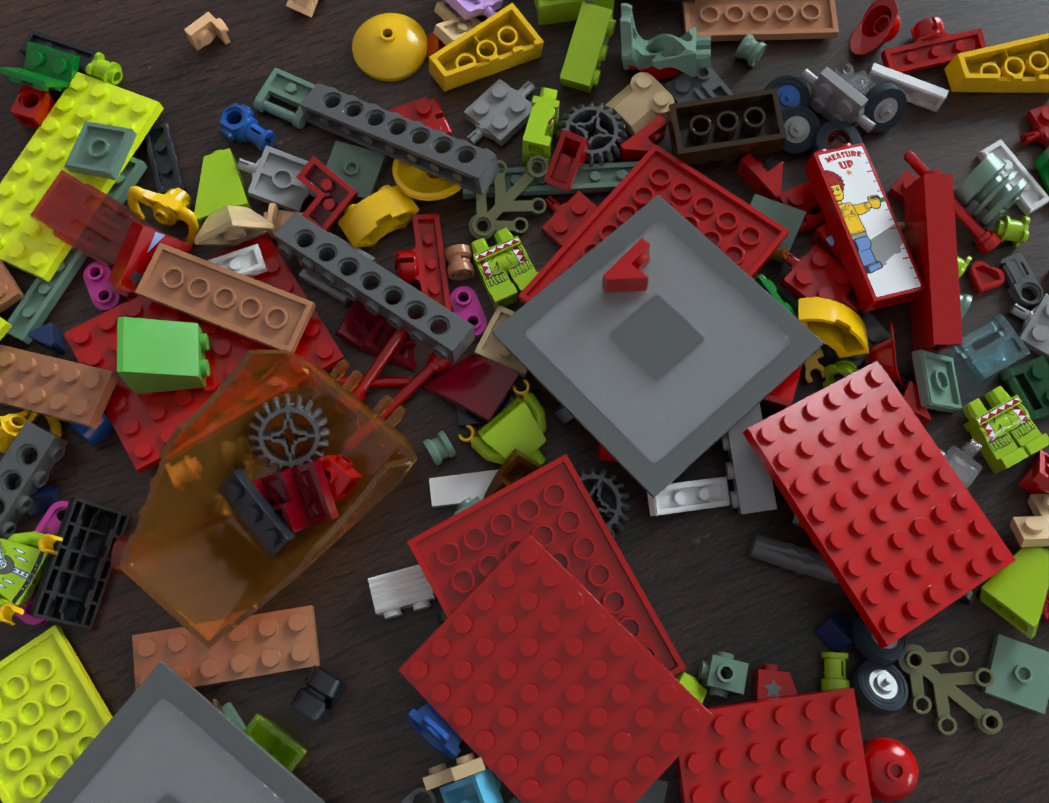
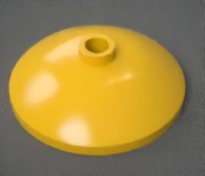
M398 13L376 15L365 21L356 31L352 41L353 57L360 70L371 78L380 81L402 80L416 73L424 64L427 57V36L420 24L406 15Z
M394 159L392 173L395 183L404 194L411 198L423 201L440 200L455 194L463 188Z

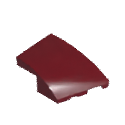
M356 299V301H352L334 335L377 358L396 329L387 322L386 318L380 314L377 316L373 315L365 308L363 303ZM391 301L389 304L395 305L398 304L400 301ZM409 333L406 334L387 363L412 372L416 368V362H414V346L416 342L411 339Z
M472 354L447 368L444 372L430 378L421 385V388L442 401L444 399L465 412L467 410L489 423L520 376L515 370L497 361Z
M321 460L251 481L293 533L307 526L339 517Z

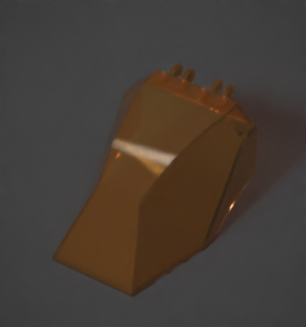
M248 350L223 384L182 426L176 428L159 455L162 458L155 478L150 480L149 486H151L149 495L145 506L140 507L138 514L141 516L135 533L129 537L118 568L208 649L306 571L400 484L418 460L407 438L394 428L404 416L406 409L400 405L392 412L387 421L380 417L392 402V398L388 394L383 396L373 410L351 393L363 376L358 370L354 371L344 385L337 381L344 375L350 365L345 359L339 361L331 373L328 374L320 366L288 350ZM285 394L290 395V403H296V397L300 395L302 396L301 405L305 406L308 400H312L313 405L310 411L312 412L320 407L322 413L317 419L326 417L328 420L326 425L320 427L330 429V435L322 437L329 441L328 447H320L324 451V456L344 455L353 463L352 468L363 477L346 499L334 501L339 517L307 526L293 533L296 538L280 555L272 558L217 489L232 471L239 468L243 470L251 481L277 473V463H274L271 468H267L266 462L269 458L266 457L261 461L257 460V455L262 450H251V445L257 441L248 439L249 433L256 431L251 429L249 425L251 421H259L254 416L256 410L266 413L262 408L264 402L269 403L273 408V397L275 396L279 398L282 404L285 403ZM284 413L274 416L267 423L264 431L272 430V428L282 425ZM293 413L294 421L298 425L313 428L304 416ZM289 421L285 433L281 432V434L287 435L289 446L291 447L293 435L297 436L298 434L292 433ZM314 437L297 443L295 454L306 450L311 445ZM266 440L273 450L286 455L282 444ZM313 454V456L315 457L316 460H318V459L320 458V457H318V456H316V455ZM283 466V470L289 468V466Z

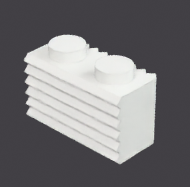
M420 565L368 578L375 613L378 616L384 615L385 619L402 615V609L413 607L414 611L429 608L431 607L430 602L436 600L435 593Z

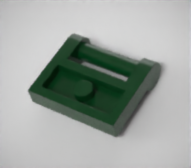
M1044 356L998 374L1000 381L1006 383L1012 396H1019L1022 401L1020 404L1027 409L1033 422L1049 415V364ZM1017 376L1021 380L1023 386L1025 387L1027 393L1029 394L1037 410L1033 409L1030 401L1028 400L1026 394L1024 393L1022 387L1016 379Z

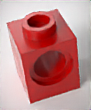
M22 85L10 113L22 126L37 130L41 127L42 122L56 103L48 91Z

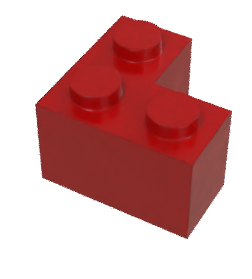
M314 156L296 176V178L318 195L302 216L327 232L332 229L344 214L345 209L359 195L356 190Z

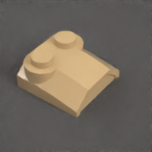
M641 72L635 74L630 84L604 105V109L607 110L612 107L613 115L620 114V122H624L625 129L633 136L660 115L667 122L669 104H674L675 101L673 96L651 74Z

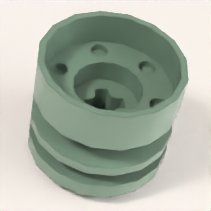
M991 152L954 190V197L963 207L969 205L974 200L979 203L972 214L976 217L984 208L989 211L980 221L985 226L989 222L1001 217L1021 197L1025 186L1029 183L1026 178H1022L1013 186L1010 182L1017 176L1018 172L1016 170L1003 178L1000 173L1007 163L994 152Z

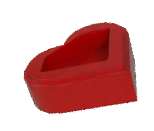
M975 261L968 267L966 272L976 295L994 290L1005 281V275L1001 269L989 267L983 261Z

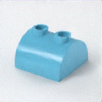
M489 767L486 770L453 781L439 788L444 803H504L499 791L501 781Z

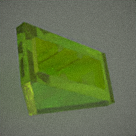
M259 713L255 715L244 730L246 734L291 773L307 752L286 729Z

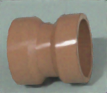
M457 244L445 249V259L449 262L447 267L449 279L466 280L474 276V265L470 261L472 249L469 245Z

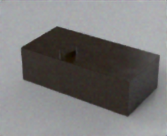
M777 88L669 104L667 124L673 156L687 165L741 158L749 153L755 156L781 152L787 138Z

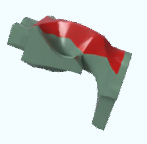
M621 3L620 29L624 70L646 72L651 74L656 80L671 78L681 72L691 77H696V69L711 68V35L696 36V27H693L680 38L671 34H660L650 40H644L636 31L632 5Z

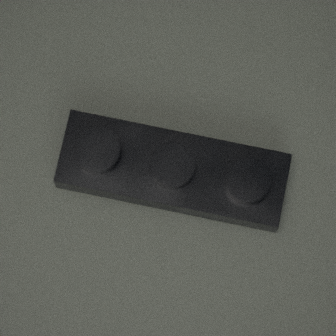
M241 468L232 471L217 489L272 558L280 555L296 538Z

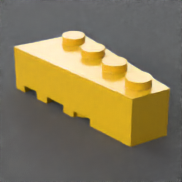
M512 2L429 57V73L445 92L540 58L544 41Z
M1049 33L957 54L944 68L951 91L1049 93Z

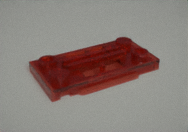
M63 170L60 171L31 213V218L44 223L48 228L52 229L55 237L105 266H114L132 220L161 231L143 220L135 211H132L94 186L84 184Z

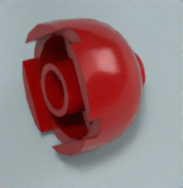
M875 737L863 742L871 798L884 802H894L909 796L918 784L919 777L917 760L910 749L898 740L887 737Z

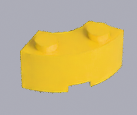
M385 185L359 203L348 206L344 211L345 215L339 220L338 225L354 248L371 247L388 233L405 228L411 221L412 214H416L419 208L413 199L404 194L398 186L391 187L390 185Z
M820 297L798 299V320L821 339L824 344L833 348L839 358L869 353L866 326L859 315L852 309L837 301Z

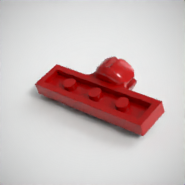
M935 16L932 17L933 22L926 18L917 22L911 28L914 41L912 44L885 49L881 53L884 67L907 74L947 65L957 54L985 48L986 43L981 28L948 34L944 29L942 20Z
M412 214L411 222L415 248L396 252L394 264L397 274L395 275L406 283L417 284L422 293L451 311L439 214Z

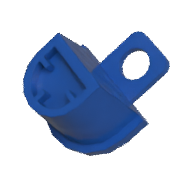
M428 702L418 711L414 708L410 711L407 718L413 729L436 751L454 760L461 752L458 746L463 739Z

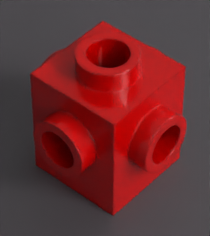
M342 454L325 455L318 459L321 460L334 501L346 499L363 476L352 468L353 463Z

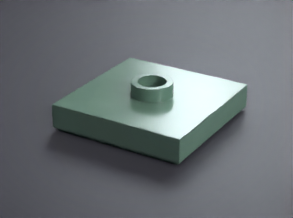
M85 121L64 167L73 173L117 180L137 134L133 129Z
M336 141L326 166L359 193L355 200L362 201L374 194L387 158L386 155L377 151Z
M755 194L750 205L790 230L786 239L777 248H787L790 252L806 212ZM770 258L785 264V262L779 258Z
M924 350L911 352L921 407L948 413L961 412L962 404L953 358Z
M1001 634L994 635L987 669L991 670L994 674V682L991 686H982L981 693L1038 714H1045L1049 699V652ZM985 673V676H984V681H983V683L986 682V680H987V674H986V673Z

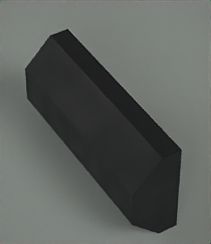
M71 497L57 536L63 538V541L57 540L53 545V550L57 551L58 554H50L28 615L91 630L130 514Z

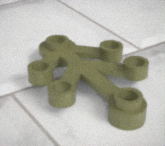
M535 155L531 157L527 162L526 172L507 192H505L507 165L504 161L497 160V163L503 166L504 171L498 173L494 178L495 205L488 213L486 194L489 191V187L483 195L473 192L476 195V215L469 222V231L473 237L486 240L494 232L503 228L514 231L516 234H523L528 229V221L525 218L517 217L514 221L496 219L503 212H532L535 215H540L546 210L545 200L539 197L533 200L514 201L534 178H542L547 173L549 165L543 156ZM539 164L541 166V172H534L532 170V165ZM534 202L542 204L543 208L541 211L534 209ZM517 221L524 223L525 228L523 230L516 229L515 223ZM479 222L486 223L487 230L480 231L477 228V224Z
M909 644L905 654L897 661L899 667L909 674L912 693L910 707L913 711L926 714L932 707L930 699L924 695V676L932 683L937 714L935 727L940 733L952 735L957 730V723L950 715L948 697L973 716V723L980 732L996 734L1001 730L1003 722L998 712L982 708L955 686L977 684L983 687L991 686L994 682V674L991 670L979 667L974 671L940 674L930 665L950 662L955 666H964L969 660L967 651L960 647H953L948 651L926 652L919 645ZM956 651L962 654L960 662H956L953 658V654ZM916 654L919 658V662L915 666L910 663V656ZM982 671L987 674V680L984 683L979 680V674ZM920 698L925 701V707L922 710L916 707V702ZM992 716L995 723L989 728L986 725V719ZM948 719L950 721V728L944 731L941 724L943 720Z

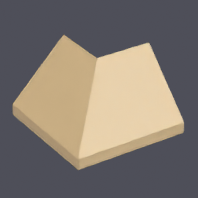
M226 205L208 215L194 241L195 245L234 247L274 229L273 223L248 207Z

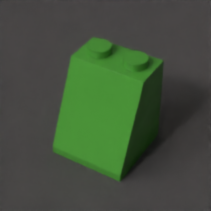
M118 317L117 373L135 394L206 387V377L210 376L209 362L205 359V351L209 350V338L207 333H203L198 323Z

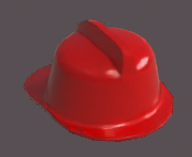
M876 0L869 6L850 38L849 47L851 52L856 55L870 53L878 46L891 41L897 35L901 26V18L898 14V5L895 0Z
M890 322L891 337L870 348L865 358V364L868 366L878 360L892 382H900L902 388H904L896 363L894 331L892 322Z

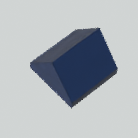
M50 322L28 333L29 337L40 346L60 355H64L66 352L63 332Z
M60 485L42 486L35 494L30 496L33 499V504L27 511L29 516L45 515L51 505L59 502Z
M833 611L814 630V633L836 653L853 641V628L836 611Z

